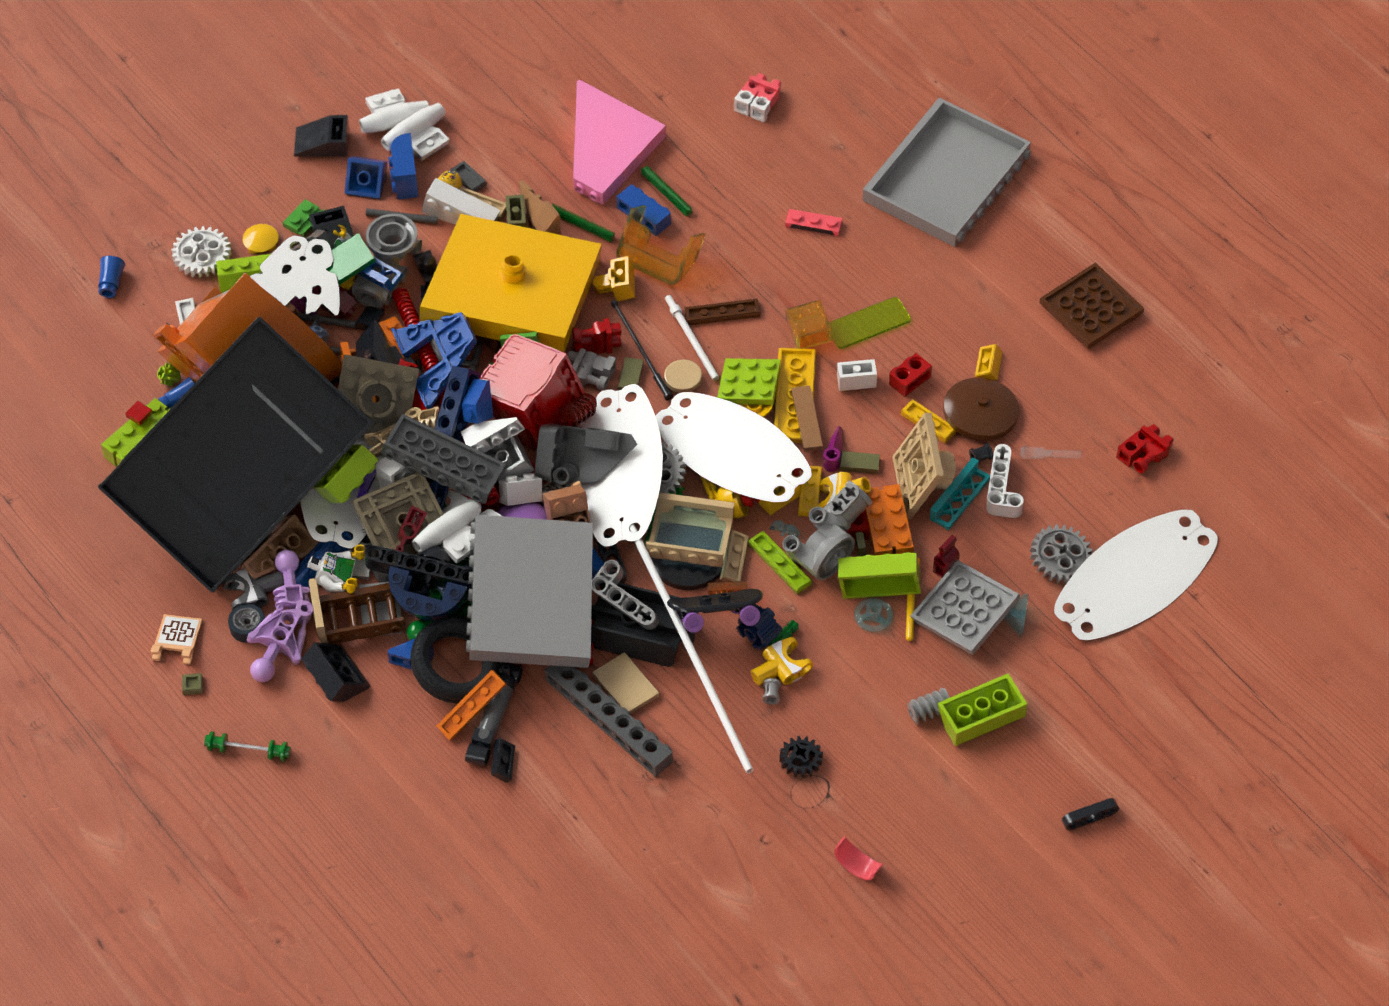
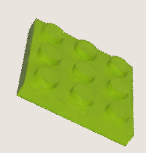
M725 358L717 398L735 404L773 405L781 369V360Z

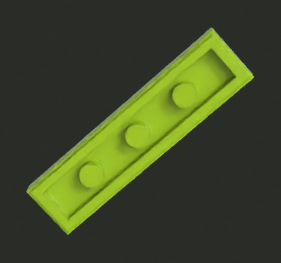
M764 531L748 540V545L796 595L812 585V580Z

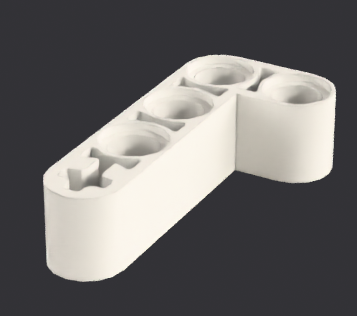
M1000 444L994 450L986 510L994 516L1017 518L1022 515L1024 499L1018 493L1006 492L1011 448L1008 445Z

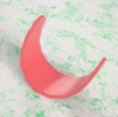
M845 836L834 850L835 857L839 863L850 873L863 880H871L883 865V863L876 862L857 849Z

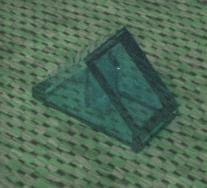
M1029 594L1021 595L1019 601L1003 619L1019 637H1023Z

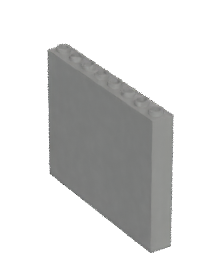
M938 98L863 188L862 201L955 247L959 241H963L966 232L974 227L975 221L983 216L987 206L990 207L995 196L1002 192L1004 185L1011 181L1015 171L1018 172L1023 161L1029 159L1031 155V142L942 98Z
M476 515L475 522H471L470 534H474V539H470V550H473V555H470L469 567H473V572H469L468 581L469 584H472V589L468 590V601H471V606H468L467 618H471V623H467V635H470V640L466 642V652H470L469 660L589 668L591 658L593 523Z

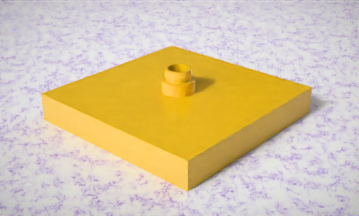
M460 214L420 305L419 322L430 319L435 321L441 319L442 316H452L455 313L462 312L466 315L474 335L500 340L501 335L537 332L541 344L565 352L573 332L572 328L575 327L598 268L602 244Z

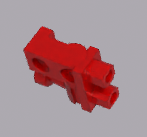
M609 318L603 319V322H594L592 328L589 329L572 328V343L575 352H579L582 348L586 352L589 351L596 354L606 352L609 354L612 353V347L622 346L620 322L610 323Z
M1155 424L1149 427L1144 425L1139 431L1118 446L1116 458L1128 467L1133 464L1134 469L1138 473L1143 474L1148 469L1149 463L1152 461L1161 462L1162 459L1168 456L1174 439L1169 435H1165L1163 438L1158 436L1160 435V429ZM1142 453H1144L1145 456L1143 458H1140L1139 456Z

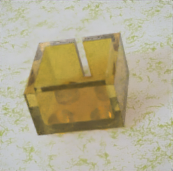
M821 300L785 309L787 324L796 348L806 349L833 341L831 327Z

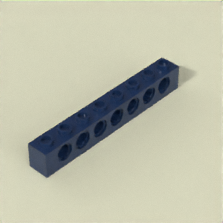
M452 366L435 430L460 442L463 441L461 431L466 429L468 422H464L462 402L473 379H480L481 373L468 368ZM425 477L443 512L449 487L441 485L429 477Z

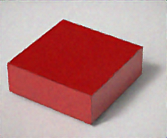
M136 401L125 415L141 426L153 412L151 408Z

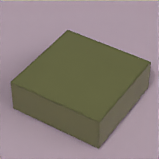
M862 532L855 533L857 557L866 555V545Z
M202 673L182 675L183 695L203 694Z

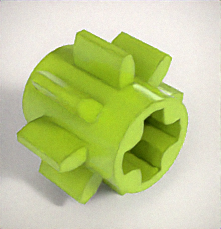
M165 363V366L159 367L157 377L161 380L160 384L173 386V383H177L180 380L181 372L170 363Z

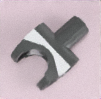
M243 569L227 576L223 581V586L226 590H241L244 592L243 595L232 602V609L243 604H253L262 608L269 603L266 593L284 586V579L280 571L253 579Z

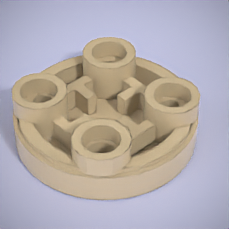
M690 360L674 361L665 370V384L672 391L678 393L692 392L701 384V369L695 362Z

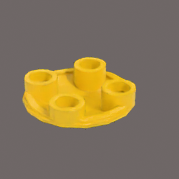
M257 224L245 231L243 243L251 254L274 251L277 248L276 244L279 235L274 227L267 224Z

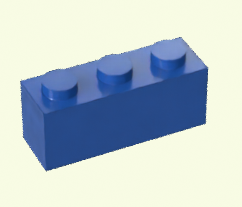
M631 184L616 196L617 208L655 236L671 225V212L666 207L658 204L654 198L647 196L640 188H636Z

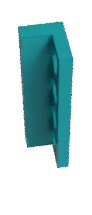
M972 457L951 485L931 507V521L950 530L989 482L990 475L978 469V460ZM978 475L983 480L982 482L973 483L972 478ZM963 489H972L973 493L971 495H962ZM961 501L962 506L960 508L952 509L951 504L953 502ZM951 514L952 519L948 523L940 519L942 515Z

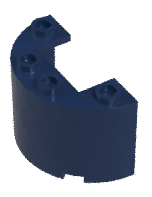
M390 566L389 585L391 592L401 608L416 619L432 622L450 617L463 607L468 598L467 587L447 582L442 601L409 592L413 579L412 576H409V571Z

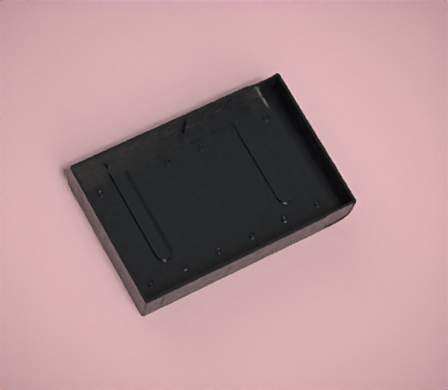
M257 317L121 460V463L98 485V488L210 592H215L224 579L250 555L372 425V421L261 317Z

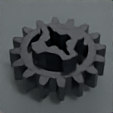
M797 736L795 741L793 738H790V743L784 742L783 748H780L779 762H782L781 768H787V774L793 772L794 777L801 774L802 778H805L806 773L812 776L813 770L818 772L819 766L822 765L823 752L820 751L821 746H815L814 739L809 742L807 736L804 740H801L800 736Z

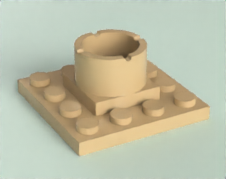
M924 413L892 456L897 484H900L905 511L909 520L918 512L935 488L945 490L951 485L956 470L953 453L938 449V438L935 433L932 413Z

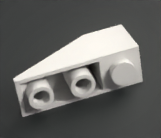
M515 417L475 423L461 431L466 445L485 453L525 430V428Z

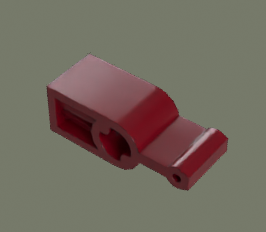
M413 505L411 506L398 533V539L401 543L395 550L403 552L404 544L412 543L426 518L427 512ZM406 531L410 532V536L405 535Z
M953 535L941 545L939 552L934 557L933 573L941 578L960 557V553L955 547L957 539Z

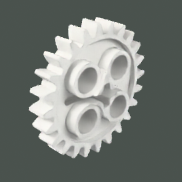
M202 226L201 230L195 227L193 232L188 229L187 235L181 233L182 238L177 237V243H173L172 258L175 266L179 267V271L184 270L185 275L191 272L192 277L198 274L199 278H201L204 273L208 277L209 272L215 275V270L217 269L216 261L229 260V255L232 254L228 237H224V233H219L218 229L212 231L211 227L205 230L204 226Z

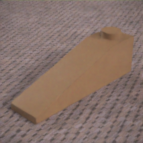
M520 180L519 191L520 195L524 194L525 211L531 229L561 235L560 214L548 201L543 202L540 194L535 195L533 189L523 180Z
M295 514L283 518L241 565L253 579H256L277 569L275 557L280 551L285 549L292 550L297 554L298 558H302L318 542L312 538L309 531Z

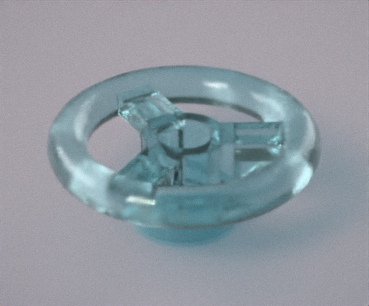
M869 598L857 605L854 617L856 623L862 629L878 632L886 629L891 624L893 611L887 602L878 598ZM866 606V613L860 615L861 610ZM882 607L887 611V619L881 616ZM876 620L881 625L870 626L865 624L863 621Z

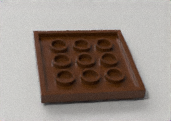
M1096 262L1042 296L1039 301L1087 349L1144 313V307Z

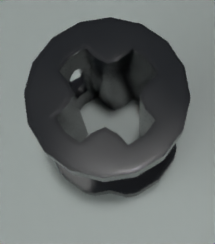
M984 443L980 448L969 449L970 459L973 457L980 462L985 459H993V451L988 443Z

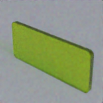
M892 297L828 322L826 330L837 347L843 349L910 323L911 317L899 298Z

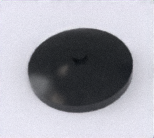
M670 525L658 534L656 543L719 551L722 537L715 530ZM651 558L662 582L676 589L696 590L704 588L721 576L722 567Z

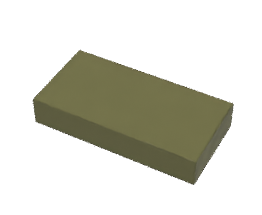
M625 357L618 391L631 384L639 385L644 360Z
M842 451L840 470L878 474L880 454Z

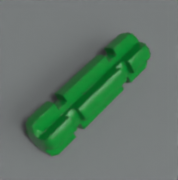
M790 620L768 647L778 641L791 637L792 633L798 630L799 624L794 620Z

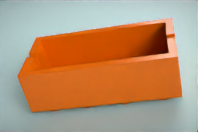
M900 484L882 486V490H879V487L871 488L867 495L873 503L869 507L866 506L865 510L870 529L869 541L872 555L892 554L894 548H896L895 554L913 553L914 546Z

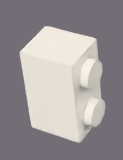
M875 359L837 363L839 391L876 388L877 371Z
M525 473L523 477L515 475L506 476V479L499 480V502L511 506L542 501V478L534 476V473Z

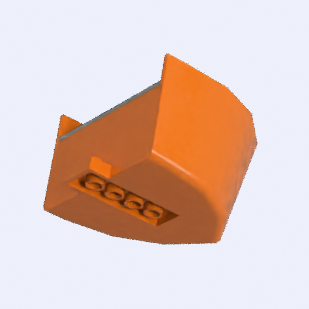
M246 272L230 290L224 293L214 287L178 328L172 324L170 326L165 324L159 327L152 335L162 344L157 352L187 378L190 377L196 383L257 317H261L329 382L341 374L342 362L326 342L297 315L263 289Z

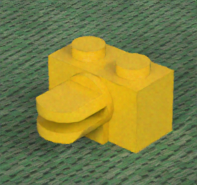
M628 256L612 259L608 274L594 278L593 285L598 294L613 291L617 301L635 298V270Z

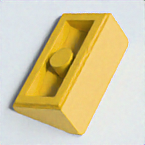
M997 344L980 347L975 378L998 380L1002 350Z

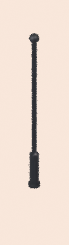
M612 300L611 306L615 307L620 318L625 324L627 330L632 336L634 342L639 348L641 354L646 360L648 366L653 372V378L656 381L661 392L663 393L664 399L666 401L672 399V392L669 391L661 375L657 373L654 369L652 363L650 362L645 351L643 350L638 339L636 338L631 327L629 326L627 320L625 319L620 308L618 307V301Z

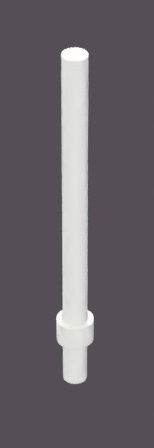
M671 295L666 296L665 300L670 307L672 316L676 317L712 380H718L719 376L682 315V309L675 303Z

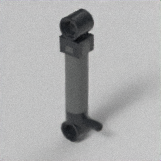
M507 662L501 663L498 675L507 685L487 704L478 728H475L472 735V743L467 748L466 762L486 767L490 754H492L494 749L495 737L514 689L521 680L523 666Z

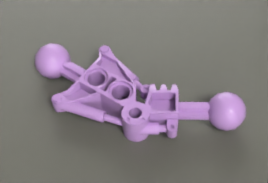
M282 550L275 557V566L278 571L283 573L284 586L278 587L273 591L276 610L272 614L270 613L247 637L248 643H261L268 646L264 656L256 659L250 667L252 678L261 683L271 680L274 676L275 667L273 662L279 652L288 656L294 665L300 663L307 632L305 630L306 624L310 621L313 612V605L308 597L309 587H301V584L296 585L294 571L299 566V558L292 550ZM284 621H290L292 624L288 625ZM299 623L302 624L301 629H299L296 640L294 636V630L296 629ZM280 636L284 640H277L275 637Z

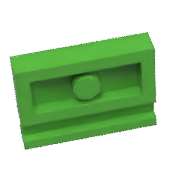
M304 199L283 221V227L305 238L311 231L309 214L324 211V209L321 210L317 205Z

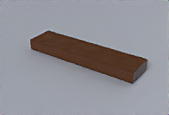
M757 298L685 307V315L688 325L760 317V308Z

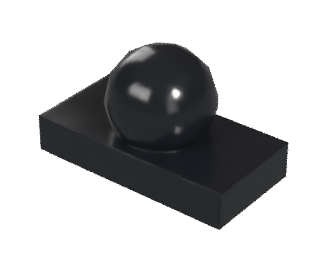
M430 250L413 255L425 285L430 284L437 268L436 259Z

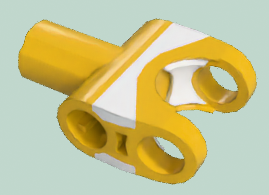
M847 472L830 475L820 481L819 489L822 492L829 493V495L817 507L824 508L826 504L829 505L834 497L845 487L848 480L856 484L866 494L871 491V484L865 476L852 480L853 476Z
M789 637L767 647L762 654L767 662L752 669L750 673L758 686L762 685L764 680L773 679L777 676L784 685H789L805 676L813 668L814 664L809 658L794 660L788 656L798 646L797 640Z

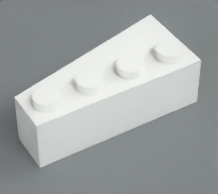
M435 178L426 193L421 213L438 217L440 220L456 225L460 214L497 221L500 210Z

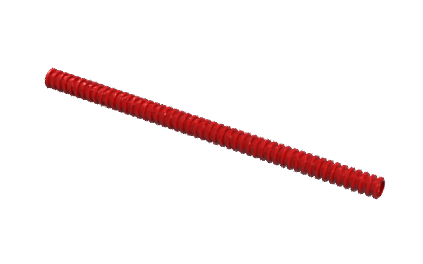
M403 287L395 289L392 293V298L404 325L408 327V324H418L419 315L407 289ZM428 342L416 351L425 372L439 363L431 342ZM446 388L438 398L440 406L442 405ZM495 486L488 496L486 505H493L500 498Z

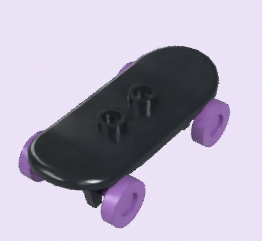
M745 589L728 593L671 598L667 601V605L677 611L684 627L691 633L700 631L704 625V620L699 612L706 614L731 611L734 614H739L740 620L745 625L752 626L760 619V612L755 605L762 600L763 593L758 589Z

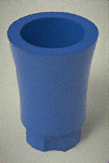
M104 256L100 259L99 295L106 298H113L116 295L125 267V262L121 258Z
M188 377L158 400L166 405L169 410L195 383Z

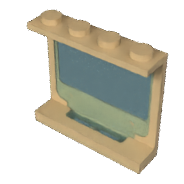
M659 492L650 539L646 542V549L650 557L723 568L734 517V503Z

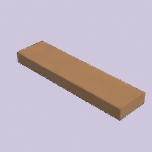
M810 385L793 387L791 392L804 452L823 450Z

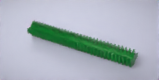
M649 166L641 168V174L685 216L693 213L692 207L672 190L659 175L655 174Z
M553 203L552 206L560 214L561 219L607 241L612 242L615 232L613 234V231L611 233V230L600 225L598 226V224L596 225L592 221L590 223V220L588 222L587 219L579 215L577 216V214L575 215L571 211L569 213V210L558 207V205L556 206Z

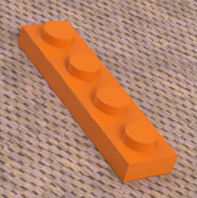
M491 670L436 727L448 740L452 741L507 685L506 682L494 670Z

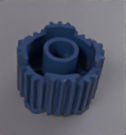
M756 604L755 607L760 612L759 621L755 625L747 626L739 618V625L736 629L740 636L743 638L747 637L750 642H753L751 646L754 649L762 650L783 629L774 619L775 613L767 607L765 609Z

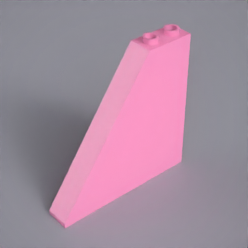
M578 80L573 171L574 190L579 194L589 197L592 201L604 205L666 137L665 125L589 84Z

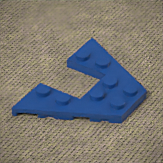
M462 312L455 313L452 316H442L441 319L435 321L430 319L415 325L408 324V327L391 329L405 358L412 355L432 339H435L443 360L418 377L416 383L417 390L427 409L433 407L446 388L452 366L460 367L477 342L466 315Z

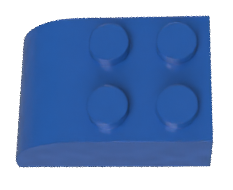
M406 133L393 140L391 144L392 156L388 157L391 181H395L391 182L392 191L397 194V200L419 197L411 133Z

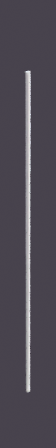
M578 411L574 418L579 428H584L586 423L580 411ZM634 523L629 526L631 533L638 532ZM642 539L634 541L747 774L752 773L754 769L677 611L667 605V601L671 598Z

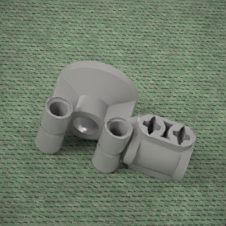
M386 214L376 218L367 228L366 241L369 249L374 253L375 258L402 272L404 276L399 282L403 283L407 277L408 268L399 265V261L404 259L407 253L419 254L422 248V240L418 239L416 225L404 215ZM381 266L373 268L378 273L382 272ZM394 273L386 275L390 281L396 276ZM358 275L352 288V295L365 307L382 308L383 305L390 303L392 293L398 288L399 282L392 292H389Z
M848 480L845 487L834 497L829 505L826 504L824 508L814 507L810 510L809 519L817 531L809 537L805 545L796 536L789 535L783 540V548L794 563L802 565L818 580L828 579L838 571V558L850 556L854 549L855 539L846 531L865 510L866 506L869 507L873 501L861 488Z

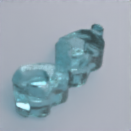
M781 520L774 521L770 527V530L781 531V536L788 533L798 538L800 531L794 525H786Z

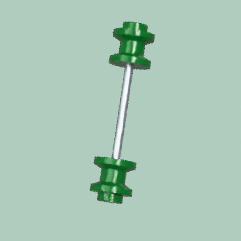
M213 731L206 735L204 740V746L207 747L208 751L219 748L220 753H225L227 746L268 751V760H272L275 756L280 757L282 762H285L286 758H290L291 746H288V742L277 745L275 740H271L269 747L228 742L227 733H223L220 737L216 736Z

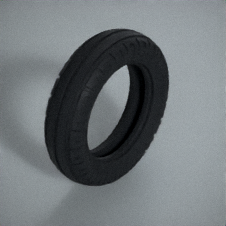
M461 617L441 618L425 626L416 636L410 655L412 671L420 686L433 697L449 703H459L491 670L498 674L501 662L482 661L481 673L475 679L465 683L450 682L435 672L429 659L430 647L435 642L447 637H456L465 641L470 640V635H467V623H471V620Z

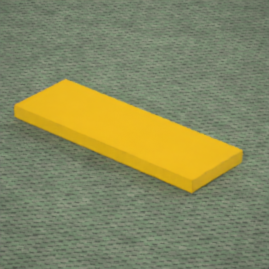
M779 348L778 350L781 369L776 389L774 426L782 431L793 443H802L791 391L793 387L810 385L814 399L816 349Z

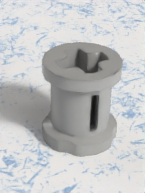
M772 678L764 680L765 694L762 701L770 705L779 703L780 696L778 692L781 682Z

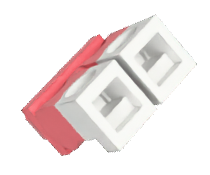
M758 73L756 77L751 75L749 81L734 98V111L746 116L750 114L751 118L765 122L767 114L779 100L781 81L774 79L770 83L767 82V77L761 73Z

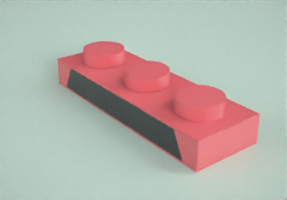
M789 209L785 222V227L834 236H839L842 226V218L793 209Z

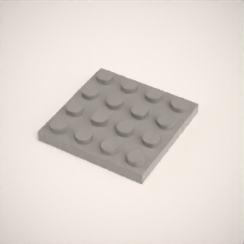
M957 560L910 617L917 624L974 655L1019 601L1020 595Z

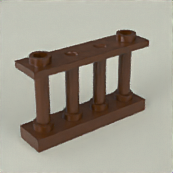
M389 583L358 588L354 593L343 591L321 595L323 613L329 612L332 629L331 631H326L328 643L338 645L343 642L405 631L404 617H397L395 597L391 592ZM387 601L390 619L378 621L375 603ZM367 604L370 623L359 625L356 606ZM348 608L351 627L339 629L336 611Z

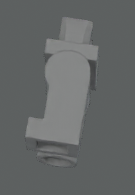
M582 348L579 352L569 351L568 357L582 386L588 383L597 385L598 390H606L608 381L611 380L616 370V357L609 356L605 358L593 352H586Z

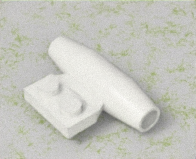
M399 89L365 98L366 104L372 114L359 120L362 133L390 130L417 111L429 107L427 101L405 103V98Z
M436 103L417 111L397 124L381 139L383 147L390 151L391 144L396 137L411 133L413 153L423 161L450 143V139L439 128L433 127L446 115L445 109L440 103Z
M471 500L449 510L427 525L412 540L414 549L420 553L429 547L443 544V548L456 563H459L473 553V550H470V539H474V534H470L471 526L468 525L475 519L476 515L481 513V507L476 501Z

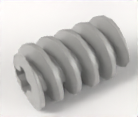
M940 688L939 692L933 691L932 694L927 693L924 697L919 696L917 700H910V703H907V708L915 724H919V718L925 722L926 715L933 719V712L940 716L938 702L950 697L945 688Z

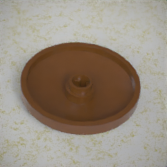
M969 378L956 383L948 390L944 399L943 413L948 424L959 434L975 440H993L1006 435L1014 428L1018 419L1019 405L1015 395L1003 384L987 378Z

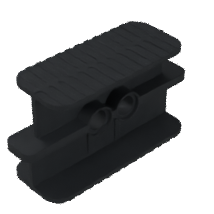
M601 583V590L605 588L606 583ZM625 583L617 584L621 589L655 612L659 623L652 630L645 629L599 596L596 604H591V619L594 620L593 626H591V643L594 644V649L618 655L625 652L630 658L670 667L674 665L675 654L682 639L659 592ZM616 594L613 597V601H618L621 598V594ZM669 595L670 598H680L678 596L676 597L674 595ZM631 605L629 607V612L635 611L637 605ZM642 613V616L645 620L650 621L652 619L651 617L649 618L645 616L644 613ZM686 630L691 642L694 643L695 633Z

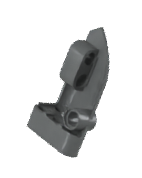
M552 423L543 424L539 430L535 476L542 478L543 481L556 482L560 485L576 481L581 483L598 482L638 444L632 434L597 428L584 429ZM563 471L567 473L566 480L562 477Z

